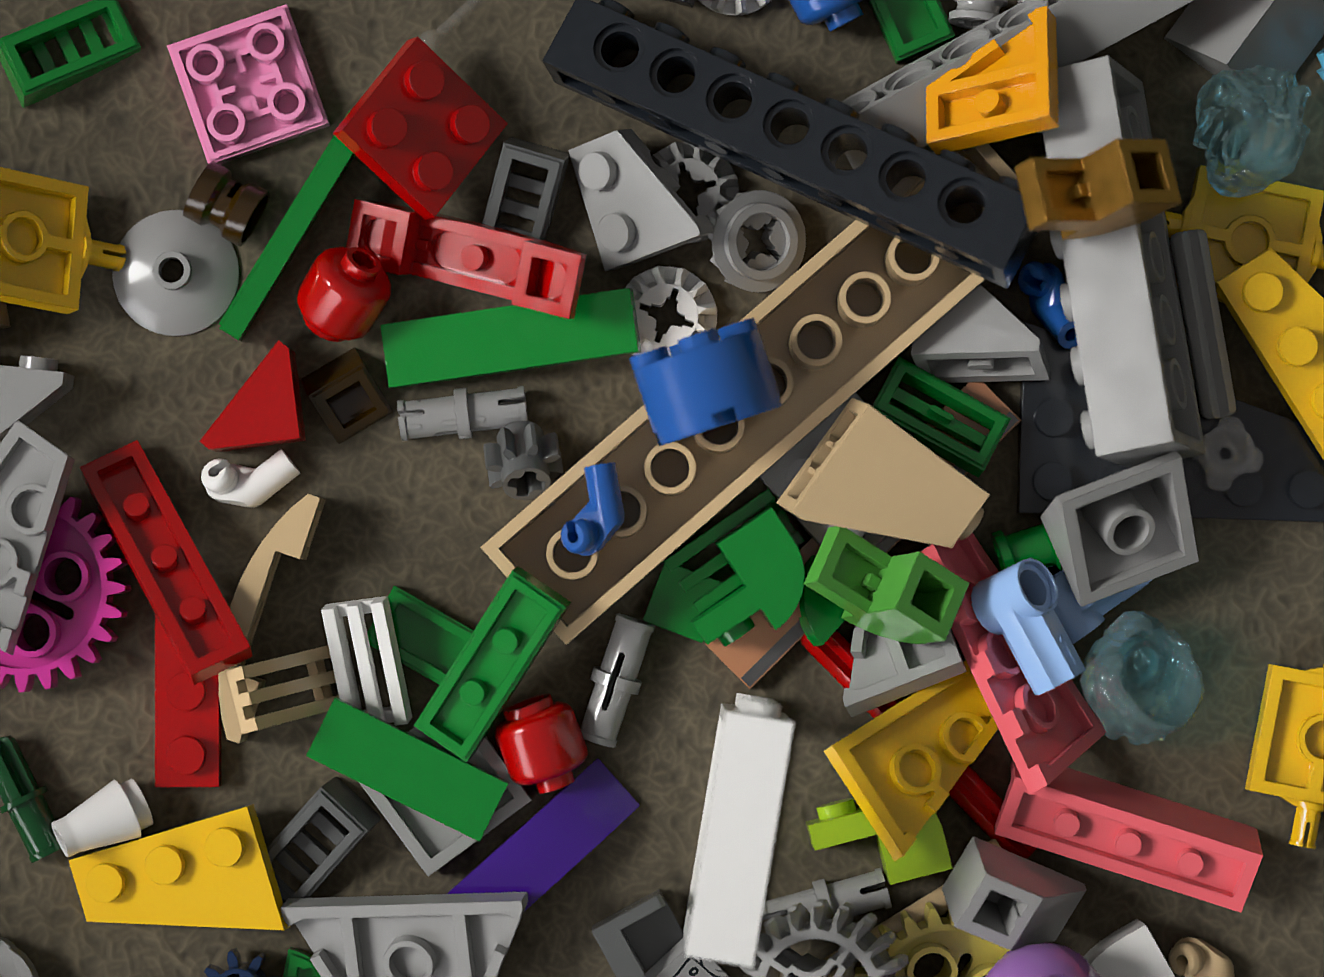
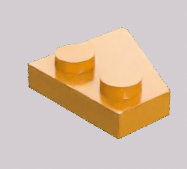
M1047 6L1036 8L1029 13L1028 17L1033 24L1002 46L995 39L991 40L974 52L969 61L963 66L950 69L926 86V143L936 155H939L941 150L953 152L1059 127L1056 18Z

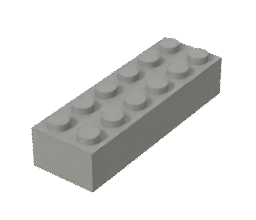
M1110 56L1057 68L1059 127L1037 132L1039 134L1043 133L1047 157L1043 158H1083L1115 139H1152L1143 82ZM1165 211L1142 223L1092 237L1062 240L1060 231H1050V238L1056 256L1059 259L1064 258L1067 283H1063L1060 286V298L1067 320L1069 322L1074 321L1078 346L1071 348L1070 356L1075 379L1080 386H1085L1088 410L1082 411L1081 426L1088 448L1095 449L1096 457L1127 468L1137 466L1173 451H1177L1182 459L1206 454Z

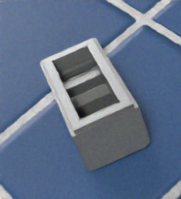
M515 137L507 139L503 143L482 224L546 241L565 178L570 154ZM517 161L549 170L546 181L514 172ZM509 186L541 195L539 206L506 197ZM501 212L535 221L533 231L500 223Z
M333 777L321 786L267 847L271 864L277 860L302 883V886L295 892L275 874L283 904L288 898H310L381 820L380 816L338 777ZM323 808H325L332 816H334V817H335L348 831H350V832H347V831H346L339 823H337L328 813H326V812L323 810ZM310 822L336 845L332 852L305 829ZM292 841L318 865L314 872L287 849Z

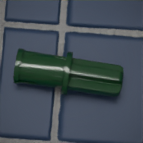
M9 735L0 738V797L4 803V806L0 807V812L3 814L8 811L28 851L31 863H34L61 849L51 825L56 820L43 796L48 791L46 785L39 788L16 739Z

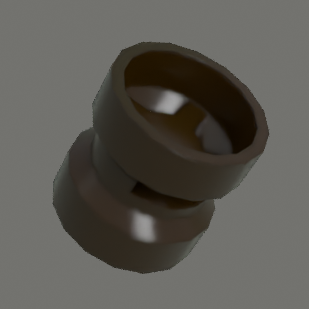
M212 161L203 170L192 188L183 210V216L201 226L210 223L218 227L223 238L241 247L251 236L266 209L270 192L253 182L244 185L234 180L232 171Z

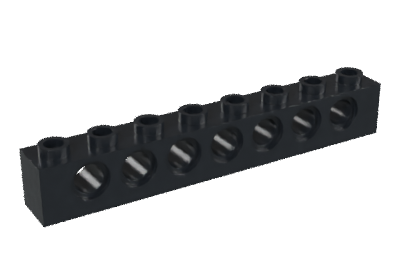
M592 0L574 1L542 60L556 84L1008 289L1037 231L1029 230L1018 180L1007 176H1000L998 181H994L975 172L976 166L971 161L955 152L941 150L938 156L916 146L918 143L917 139L897 126L883 124L881 129H878L860 121L859 113L841 101L826 98L822 104L802 95L803 90L798 84L780 74L770 72L764 78L746 70V64L739 57L724 49L713 47L710 53L690 45V39L684 33L668 24L657 22L654 28L636 21L634 20V14L628 8L614 0H600L599 3ZM628 49L639 51L636 59L628 66L621 68L611 66L613 58L621 51ZM682 74L695 76L693 83L688 89L679 93L666 91L667 85L674 77ZM745 99L752 102L749 110L741 117L730 119L722 116L724 108L734 100ZM791 125H804L809 128L807 135L798 143L783 144L778 141L781 132ZM858 150L867 154L865 161L856 169L845 171L835 167L837 159L847 151ZM917 176L925 181L923 188L913 196L901 197L892 192L895 184L904 177ZM965 202H974L984 207L982 215L971 223L962 224L950 218L953 210Z

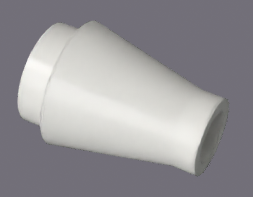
M132 778L120 784L114 779L66 816L52 822L51 825L63 853L68 858L82 851L141 838V830L153 825V818L137 783Z

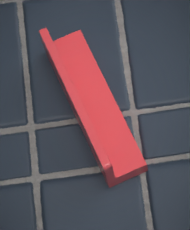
M1013 759L1011 761V781L995 823L996 835L1240 913L1243 910L1263 858L1258 831L1255 827L1070 768H1066L1049 785L1029 795Z

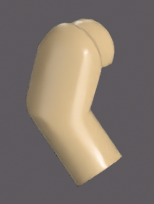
M1193 937L1182 938L1175 943L1169 952L1168 962L1170 968L1180 977H1235L1232 960L1203 939Z

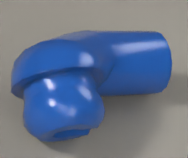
M1029 262L1019 273L1018 285L1024 294L1029 295L1031 311L1063 348L1070 349L1078 346L1074 321L1069 322L1061 304L1060 286L1065 283L1063 273L1051 263Z
M616 462L584 467L589 502L572 521H567L561 531V540L564 547L573 554L590 556L602 550L623 525L625 514Z

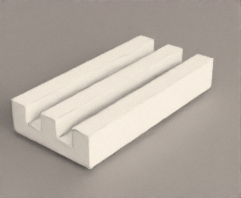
M388 596L326 604L322 608L321 613L339 699L362 709L343 617L347 616L367 708L364 711L388 723L394 722L395 726L408 724L412 718V712ZM372 613L391 707L382 706L373 654L364 619V614Z

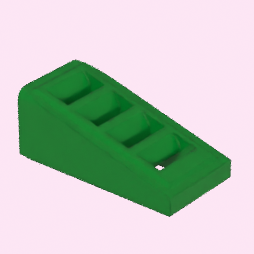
M92 0L0 38V62L23 108L42 101L141 50V46L118 0ZM102 15L115 44L104 48L91 22L92 19ZM76 27L79 28L91 54L82 58L68 31ZM54 38L67 63L56 68L44 44ZM32 50L43 73L34 78L31 77L21 56Z

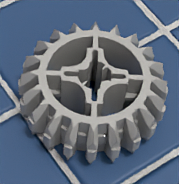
M819 899L813 903L811 914L802 903H797L788 909V920L778 914L766 922L769 935L758 934L755 952L757 955L754 958L753 967L740 965V969L751 977H780L781 973L784 974L783 977H826L838 967L833 977H855V968L857 962L860 961L869 977H896L895 972L904 968L909 963L906 954L889 956L886 949L896 940L895 933L888 931L878 939L871 933L877 923L876 915L868 913L856 924L853 922L854 905L845 902L839 906L833 918L828 900ZM808 939L828 940L841 945L837 953L831 956L829 960L818 959L808 952L801 956L790 948L794 943Z

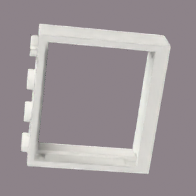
M737 693L735 704L721 702L683 927L685 956L753 967L794 722L785 713L781 712V705L774 701L775 699Z

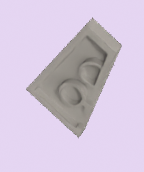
M16 420L0 443V649L11 655L14 653L75 461L74 458L19 420Z

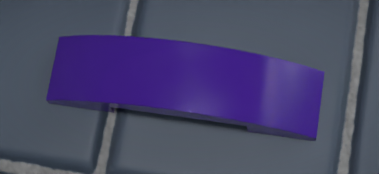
M597 758L575 778L573 783L565 786L550 802L446 894L527 892L528 903L525 908L526 910L614 831L640 804L601 760Z

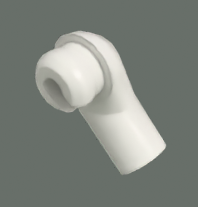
M280 449L256 469L232 464L222 458L213 459L204 466L201 473V481L205 486L207 494L216 501L255 508L263 504L297 477L300 471L287 454Z

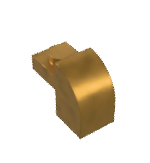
M1115 139L1083 158L1032 157L1015 167L1029 230L1060 231L1062 240L1102 235L1136 225L1182 203L1166 139Z

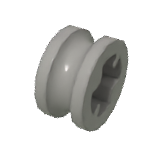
M954 0L957 2V8L949 12L948 21L957 27L973 29L999 15L1000 9L1008 5V0Z

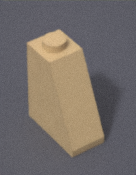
M851 398L776 503L802 520L952 548L958 539L963 540L967 538L977 528L984 514V509L981 507L990 495L872 406Z

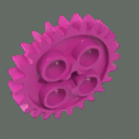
M70 497L59 508L34 587V591L70 607L74 611V616L68 620L44 602L31 599L13 655L5 653L0 649V689H4L12 675H14L18 692H30L34 684L35 674H37L45 689L56 688L58 685L57 669H60L71 680L78 679L82 675L77 658L81 657L92 664L99 663L102 657L94 642L96 640L116 642L118 639L114 631L106 625L108 618L127 617L128 612L112 602L113 595L131 591V585L113 581V572L123 568L128 562L125 558H108L106 551L114 545L116 540L113 534H105L98 537L95 535L94 531L102 520V516L99 513H91L82 519L77 518L82 500L78 497ZM68 558L78 564L82 574L80 586L71 594H66L60 590L55 581L57 567ZM35 614L40 615L46 620L50 631L47 643L39 650L32 648L24 638L25 623Z

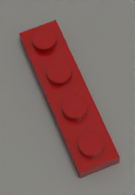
M138 440L80 466L81 475L193 685L253 657L251 646Z

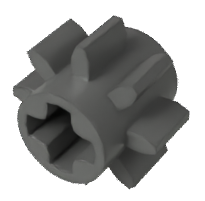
M516 421L500 428L497 434V443H486L483 446L489 486L492 489L503 486L504 492L513 499H535L550 487V478H560L564 475L557 434L553 432L544 435L542 428L533 422Z

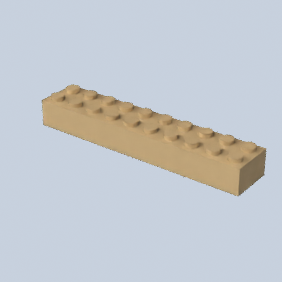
M989 144L953 151L971 161L976 166L975 172L994 181H998L1000 176H1007L1018 180L1017 175ZM907 176L893 187L892 192L901 197H910L917 194L923 188L925 181L917 176ZM965 202L953 210L950 218L962 224L971 223L982 215L984 207L974 202ZM855 220L740 320L755 319L779 390L778 394L782 406L659 446L643 405L481 546L482 550L506 577L509 576L514 568L519 566L572 602L554 629V632L565 645L569 644L985 279ZM616 462L625 514L623 525L602 550L590 556L573 554L564 547L561 540V531L567 521H572L589 502L584 467Z

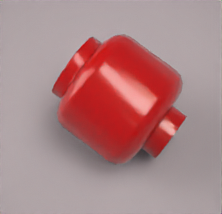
M339 246L325 249L315 259L299 287L297 303L305 324L317 336L332 342L350 341L363 338L373 328L390 299L392 285L386 271L381 267V262L372 252L361 247L348 248Z
M548 693L525 699L504 709L505 720L496 727L495 738L512 781L518 785L536 784L539 794L552 792L573 783L575 778L572 770L579 767L586 760L588 750L571 706L566 702L553 701L551 694Z

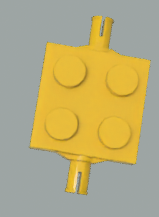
M1200 165L1196 170L1191 199L1182 214L1165 211L1169 238L1175 233L1201 229L1205 231L1215 282L1270 248L1287 262L1307 283L1317 268L1324 270V244H1322L1320 217L1324 202L1323 190ZM1217 292L1218 302H1223Z
M0 167L1 302L70 314L79 310L81 278L88 265L108 268L113 271H120L123 268L126 258L118 256L126 254L124 245L91 239V232L86 218L89 186Z
M1268 664L1245 789L1279 796L1289 804L1297 806L1291 838L1288 844L1316 849L1315 844L1321 813L1324 812V665L1323 668L1316 667L1299 670Z

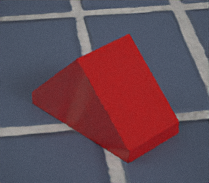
M279 340L276 342L199 442L209 450L221 452L306 441L296 355L287 345Z

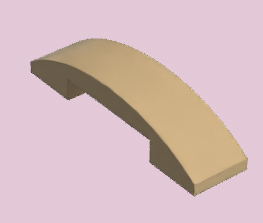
M311 494L304 496L273 526L249 561L237 586L230 610L250 646L252 645L281 554L283 553L298 559H307L326 499ZM246 660L226 670L245 666ZM224 670L218 673L222 722L227 740L242 743L247 741L249 732L244 734L241 732L227 673ZM258 677L245 679L248 692L264 688L267 681ZM259 703L252 704L254 717Z

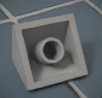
M1194 0L1189 3L1164 39L1266 113L1323 37L1324 0Z
M1177 451L1170 452L1056 496L1040 517L1075 599L1081 607L1199 561L1182 457Z

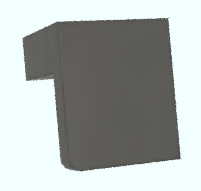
M660 889L592 926V933L616 977H644L645 970L656 964L684 937V933Z

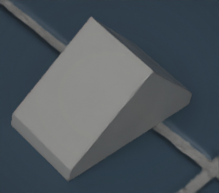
M978 285L912 343L911 355L916 366L946 383L1050 380L1051 368L1040 339L981 285Z

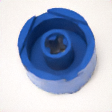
M754 318L725 326L717 331L714 328L677 341L678 344L669 347L671 357L667 347L664 346L629 358L653 434L656 435L659 446L782 406L778 394L779 390Z

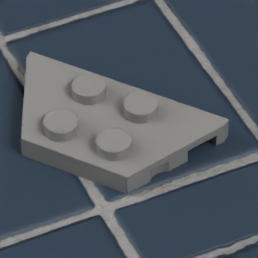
M527 892L288 898L281 907V914L288 927L295 923L314 954L310 961L321 977H498L528 903Z

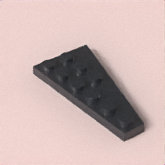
M1023 322L1040 339L1051 371L1050 380L1020 381L1019 419L1021 421L1019 422L1017 513L1043 514L1056 496L1129 468L1096 457L1095 449H1089L1085 442L1081 426L1082 411L1088 410L1085 386H1080L1077 383L1072 370L1071 348H1063L1047 330ZM1236 399V411L1230 416L1207 419L1201 416L1199 410L1206 454L1182 459L1192 518L1324 522V460L1299 422Z

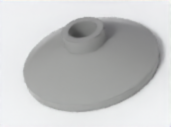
M167 210L152 214L139 221L126 233L120 242L121 245L125 246L126 254L118 257L126 259L120 271L112 270L114 289L123 309L142 327L166 336L191 335L213 325L224 315L232 303L239 283L238 258L232 243L222 237L218 227L210 223L201 226L184 217L183 210ZM169 260H180L184 267L183 276L176 282H166L162 277L163 265Z

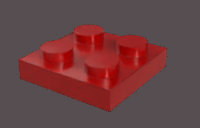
M417 36L405 42L333 134L419 216L426 220L434 218L508 123Z

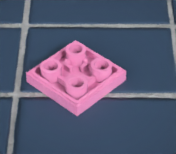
M287 4L167 46L208 164L212 161L222 164L330 126Z

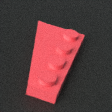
M973 532L963 540L958 539L952 548L930 544L920 552L970 583L951 629L1027 791L1031 795L1049 785L1107 732L1071 679L1041 695H1034L1003 635L990 633L978 621L971 602L973 587L978 582L999 571Z

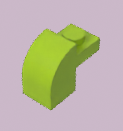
M853 798L818 806L816 809L819 818L806 821L811 844L815 851L875 835L886 880L890 885L953 869L943 828L936 813L932 814L916 836L917 839L906 854L894 861L862 810L856 808Z

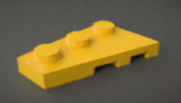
M964 661L967 672L915 692L824 751L894 861L906 854L917 839L916 836L931 815L938 811L949 796L948 792L966 768L975 761L998 730L967 661Z
M254 804L69 860L87 922L286 930L289 928L282 918L281 907L283 900Z

